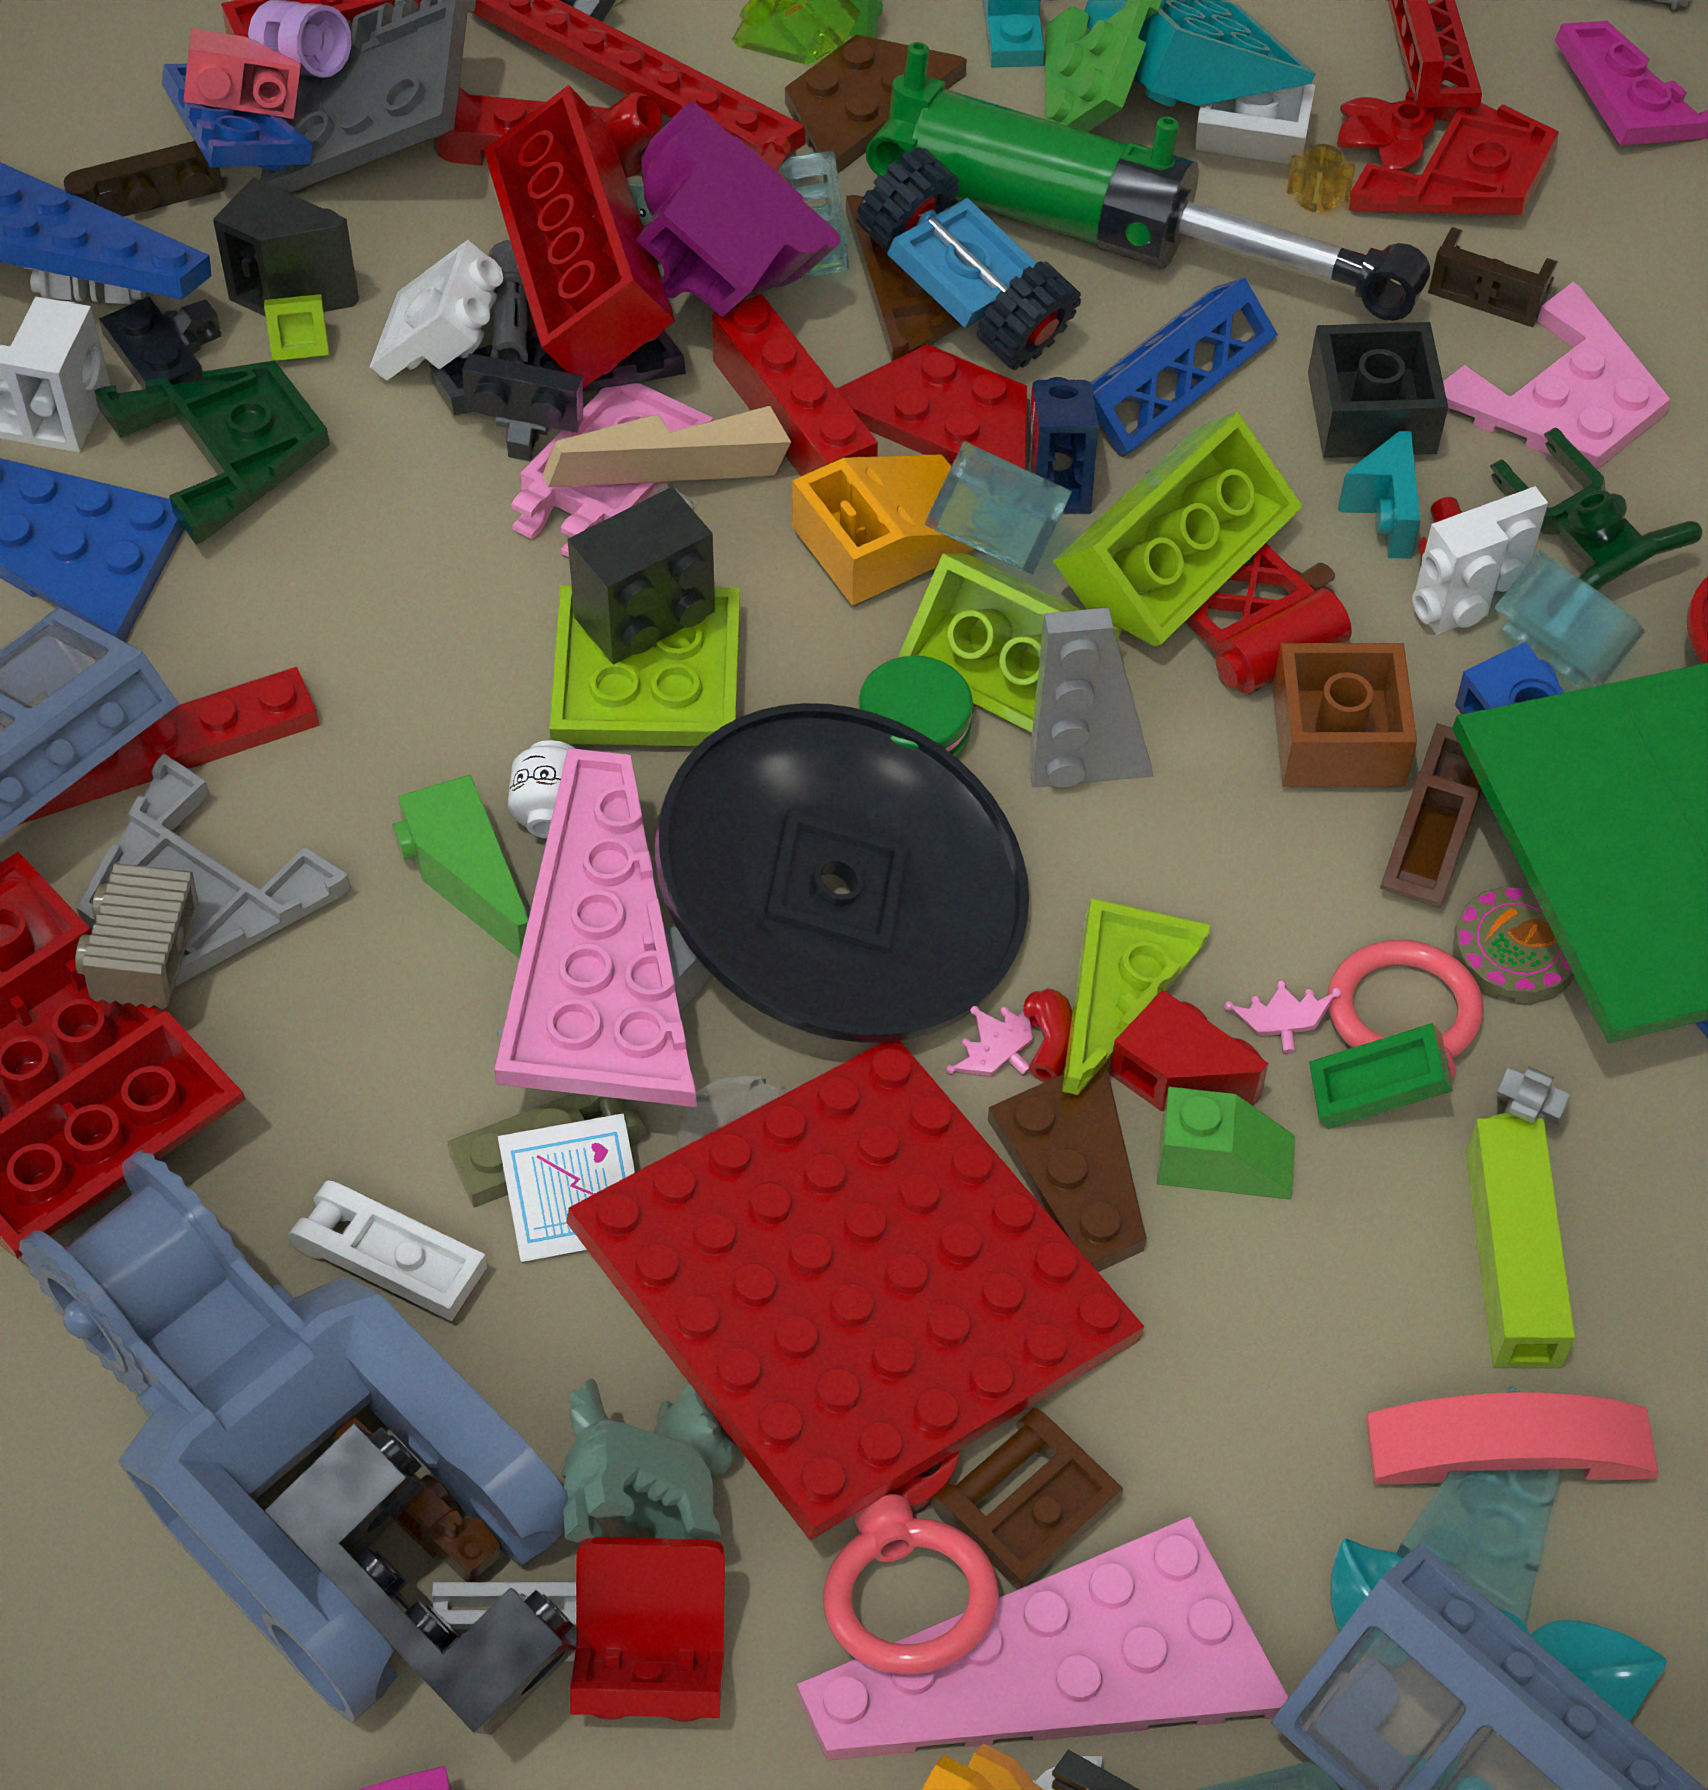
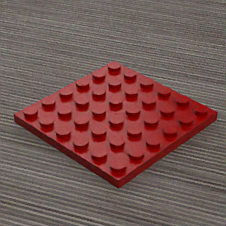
M901 1041L885 1042L874 1046L568 1208L566 1220L568 1226L810 1541L1139 1341L1145 1327Z

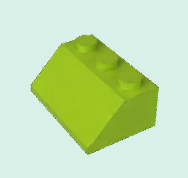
M942 553L897 658L903 656H926L947 663L956 669L968 683L974 704L1032 733L1044 613L1081 609L967 553ZM1114 626L1118 639L1122 629Z

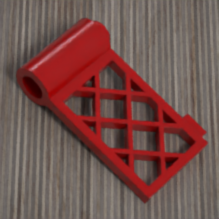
M1267 543L1252 556L1254 558L1253 566H1241L1228 579L1249 582L1247 596L1215 592L1200 606L1201 609L1198 608L1185 621L1219 655L1216 658V667L1224 683L1228 687L1237 688L1245 694H1250L1274 681L1281 643H1345L1350 640L1352 635L1349 615L1338 597L1328 589L1321 588L1315 591ZM1257 583L1283 586L1290 593L1279 600L1255 597ZM1209 609L1242 612L1243 616L1241 620L1221 630L1208 617Z

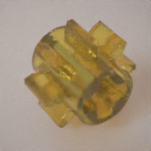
M1329 144L1313 145L1305 151L1304 157L1300 155L1292 156L1286 192L1287 194H1297L1299 204L1308 211L1316 213L1331 211L1336 206L1337 200L1343 202L1350 200L1355 163H1345L1344 154L1335 146Z

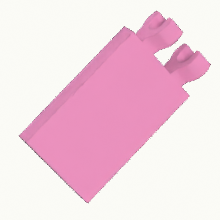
M640 383L602 388L583 408V419L578 432L562 430L520 473L521 490L523 491L515 497L511 505L513 510L522 513V515L514 522L512 530L530 539L536 538L545 527L552 509L556 506L571 514L562 524L561 533L572 537L658 494L670 482L548 487L542 475L555 441L656 414L660 415L669 432L714 421V418ZM568 542L561 548V554L569 557Z

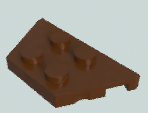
M855 35L785 87V105L793 120L805 126L806 144L808 147L813 146L820 158V170L829 180L866 152L869 142L890 118L892 83L897 76L905 74L908 45ZM929 49L926 76L944 81L945 89L948 90L966 76L967 59L959 55Z
M848 195L846 196V215L891 361L926 344L930 345L961 327L962 325L889 257L887 252L856 222V217L859 216L857 213L859 205L864 203L863 196Z

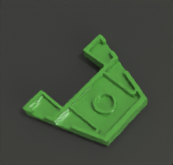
M1126 0L1123 9L1106 21L1099 20L1086 36L1089 14L1073 5L1046 25V120L1089 132L1123 109L1146 46V42L1138 38L1143 22L1158 12L1162 0Z

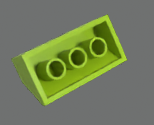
M1237 411L1196 427L1067 547L1053 563L1086 609L1109 608L1114 625L1153 646H1158L1206 602L1303 505Z

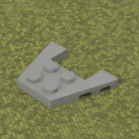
M163 754L152 769L153 780L145 795H138L128 812L130 822L118 844L111 843L76 909L79 917L93 930V925L96 924L92 913L95 890L99 884L109 883L114 863L192 871L199 905L174 984L176 987L340 898L351 887L347 873L304 846L261 889H257L173 833L172 831L209 796V792L204 779L166 754Z

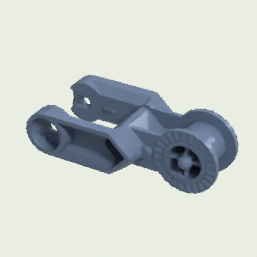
M143 1149L136 1151L122 1163L123 1176L132 1194L129 1198L65 1248L44 1232L39 1230L33 1231L19 1242L20 1246L18 1249L23 1253L22 1260L29 1265L30 1275L39 1281L41 1292L51 1298L54 1310L63 1316L66 1330L73 1336L82 1338L86 1349L99 1357L102 1366L113 1371L117 1381L125 1383L129 1391L138 1394L136 1400L149 1419L118 1460L125 1474L166 1530L311 1688L339 1715L354 1723L383 1697L388 1687L398 1677L388 1663L394 1651L376 1628L329 1578L317 1569L313 1562L287 1537L254 1500L365 1406L448 1489L468 1518H480L499 1542L500 1551L519 1565H524L538 1554L546 1551L565 1534L563 1509L568 1501V1494L538 1454L380 1293L346 1277H340L295 1298L279 1284L271 1288L245 1261L244 1253L234 1247L231 1234L219 1226L215 1213L202 1205L198 1193L185 1187L181 1176L170 1172L166 1163L156 1160L153 1153H145Z

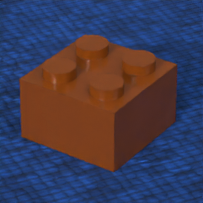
M1281 643L1272 692L1282 786H1406L1417 745V736L1404 643Z

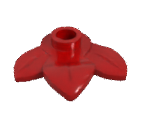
M1373 97L1355 98L1340 106V111L1348 119L1340 128L1337 146L1338 148L1379 149L1381 166L1404 171L1417 164L1422 158L1424 151L1423 143L1432 134L1434 117L1427 108H1416L1415 102L1411 100L1390 103Z

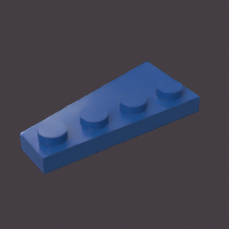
M187 63L164 64L162 86L211 168L258 166L270 171H285L288 169V165L310 164L313 143L282 118L183 102Z

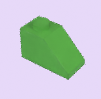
M1168 1087L1161 1125L1157 1185L1290 1200L1292 1194L1295 1135L1236 1094Z

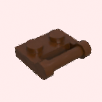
M1032 1408L1016 1423L1018 1431L957 1485L946 1484L930 1498L931 1505L945 1524L961 1530L977 1542L984 1550L990 1562L1018 1590L1026 1587L1121 1500L1123 1487L1053 1420L1037 1408ZM1036 1452L1045 1454L1050 1459L987 1516L976 1507L978 1503Z

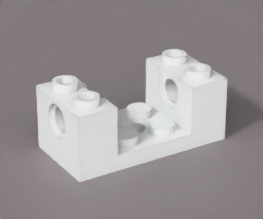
M35 296L11 346L0 345V439L80 453L100 411L97 406L94 390L111 386L91 306Z

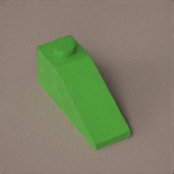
M471 774L399 795L402 821L393 823L392 827L402 859L406 860L414 857L421 878L426 884L520 959L529 919Z

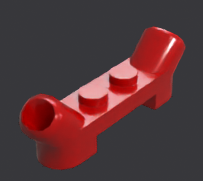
M459 87L454 129L434 138V149L438 156L445 161L482 166L485 157L484 149L545 102L471 95ZM639 91L628 94L610 108L590 106L609 126L626 178L634 176L642 170L641 158L645 152V147L648 146L651 139L663 127L662 112L659 105L650 96Z

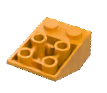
M942 454L842 458L792 480V528L852 606L936 568L942 553H969L1003 537V529Z

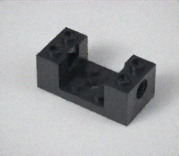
M353 1424L265 1511L473 1733L492 1735L577 1649L565 1636L574 1624L544 1593L541 1594L535 1590L528 1597L523 1593L519 1594L510 1587L450 1647L449 1645L458 1637V1634L430 1605L424 1606L418 1600L411 1605L399 1593L408 1583L407 1580L380 1552L376 1551L374 1553L368 1548L426 1491L413 1477L422 1465L393 1435L390 1436L383 1428L380 1427L371 1435L356 1424Z

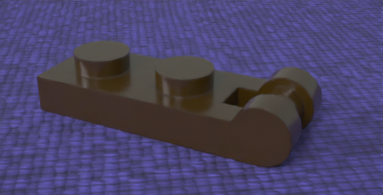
M195 141L79 169L69 173L63 181L64 189L68 194L76 195L123 217L224 191L220 168L210 167Z

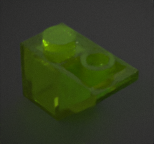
M750 0L739 14L742 22L735 32L732 41L740 48L809 65L843 46L860 11L850 0Z

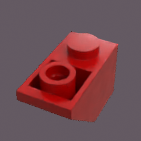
M1162 990L1114 1040L1109 1075L1160 1111L1165 1109L1168 1087L1236 1094L1253 1106L1261 1097L1269 1063L1263 1060L1257 1050L1248 1042L1239 1038H1232L1210 1023L1203 1012L1196 1006L1188 1002H1180Z

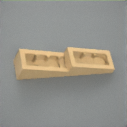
M771 406L672 432L668 431L660 415L656 414L555 441L542 476L548 487L775 476L791 441Z

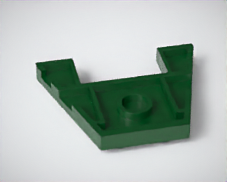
M275 360L202 371L203 380L171 385L168 379L164 377L145 380L146 389L117 393L116 385L94 390L99 410L119 438L171 417H176L217 472L218 476L169 495L172 512L195 544L204 542L329 446L326 426Z

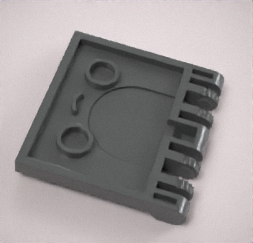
M395 0V7L391 3H385L354 16L353 23H351V20H347L351 31L352 46L349 58L343 68L331 77L319 78L299 75L294 119L280 117L313 143L310 164L288 165V169L285 171L262 169L260 181L276 188H283L290 193L300 191L316 182L337 174L347 173L355 167L383 156H391L401 149L430 138H437L453 130L455 126L467 14L475 11L476 0H421L420 9L415 0Z

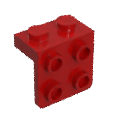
M594 1537L584 1539L578 1544L576 1553L577 1649L570 1684V1715H593L604 1720H616L625 1716L667 1717L679 1722H690L700 1718H720L724 1675L726 1551L720 1542L705 1539Z

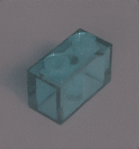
M1541 550L1537 552L1494 607L1507 622L1502 631L1517 644L1526 642L1531 649L1536 644L1555 656L1549 663L1552 668L1576 686L1584 678L1595 686L1603 685L1645 633V630L1634 616Z

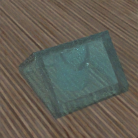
M964 441L924 525L1033 575L1064 515L1072 491Z

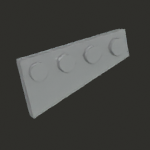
M1109 608L1044 613L1029 760L1032 788L1044 786L1066 788L1078 783L1154 776Z

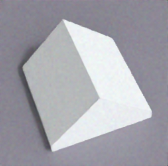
M1308 84L1201 105L1197 123L1195 150L1301 166L1315 85Z

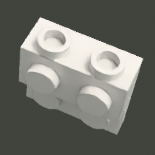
M467 240L399 290L371 361L370 368L387 381L405 367L409 370L416 368L425 358L435 367L441 369L458 356L466 358L469 353L472 354L484 337V331L481 330V327L490 319L489 311L497 299L494 289L503 282L502 268L494 259L487 256Z
M1536 486L1431 524L1412 600L1418 618L1424 624H1429L1436 635L1456 627L1466 628L1478 623L1488 616L1495 591L1505 592L1511 590L1526 580L1548 506L1547 500Z

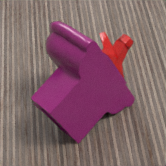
M690 102L651 139L641 161L644 200L652 218L636 238V241L662 265L664 276L661 278L668 298H675L683 292L695 294L723 317L751 291L784 287L801 279L840 244L838 232L802 200L803 196L790 185L785 176L778 170L781 164L785 163L790 153L791 144L787 138L779 134L771 136L763 144L762 152L759 153L757 150L747 146L736 135L733 137L699 105Z

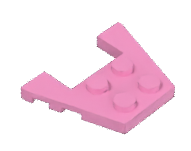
M1572 282L1541 306L1537 320L1539 324L1574 347L1512 396L1502 392L1466 365H1463L1446 378L1443 384L1448 402V411L1451 408L1474 417L1473 426L1491 433L1499 427L1527 438L1525 446L1550 456L1552 455L1545 444L1548 440L1543 434L1556 427L1562 431L1565 437L1596 469H1599L1665 416L1671 399L1582 288L1575 282Z

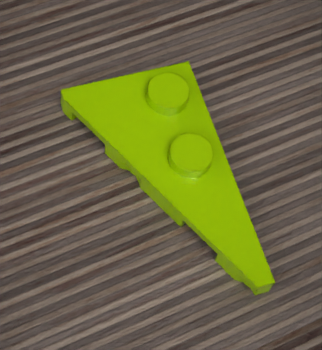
M1095 898L1090 899L1085 913L1062 1092L1075 1095L1080 1094L1112 1056L1114 1040L1162 990L1167 991L1203 949L1210 933V924Z

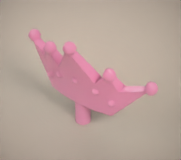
M1281 980L1277 982L1278 990L1267 1006L1260 1002L1259 996L1252 997L1250 1009L1234 1006L1231 1001L1225 1002V1009L1234 1011L1258 1036L1281 1035L1283 1053L1291 1054L1295 1052L1293 1033L1315 1030L1334 998L1340 997L1341 990L1334 988L1332 994L1317 1001L1313 990L1308 989L1305 991L1304 999L1299 1002L1285 988V981Z
M973 1006L970 1012L976 1018L979 1042H970L967 1038L963 1039L961 1043L966 1048L968 1058L954 1066L948 1065L945 1069L946 1072L950 1075L958 1072L991 1077L1007 1062H1010L1022 1075L1028 1073L1029 1064L1018 1053L1029 1046L1033 1040L1030 1018L1025 1017L1023 1011L1017 1016L1004 1006L1000 1009L1001 1015L1004 1016V1022L981 1012L977 1006Z

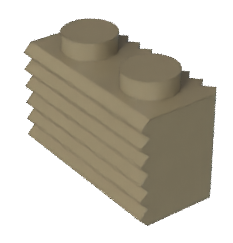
M121 863L113 864L109 883L99 884L95 890L92 913L96 924L93 925V932L91 935L83 934L80 937L76 950V971L78 974H84L91 999L96 1002L103 999L108 1003L117 1001L122 1005L128 1002L134 1006L143 1004L148 1008L154 1005L160 1009L168 1007L199 905L192 871Z

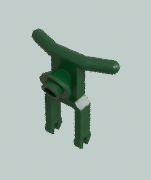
M1554 427L1543 434L1548 440L1545 444L1550 454L1584 489L1554 507H1547L1540 532L1542 534L1559 535L1589 566L1549 605L1548 613L1554 621L1563 622L1567 620L1604 585L1651 557L1695 544L1703 536L1702 527L1695 521H1686L1641 535L1624 517L1627 511V503L1623 496L1606 491L1604 476L1565 437L1562 431ZM1500 459L1490 465V468L1494 471V474L1491 476L1497 487L1505 495L1510 496L1529 489L1504 460Z

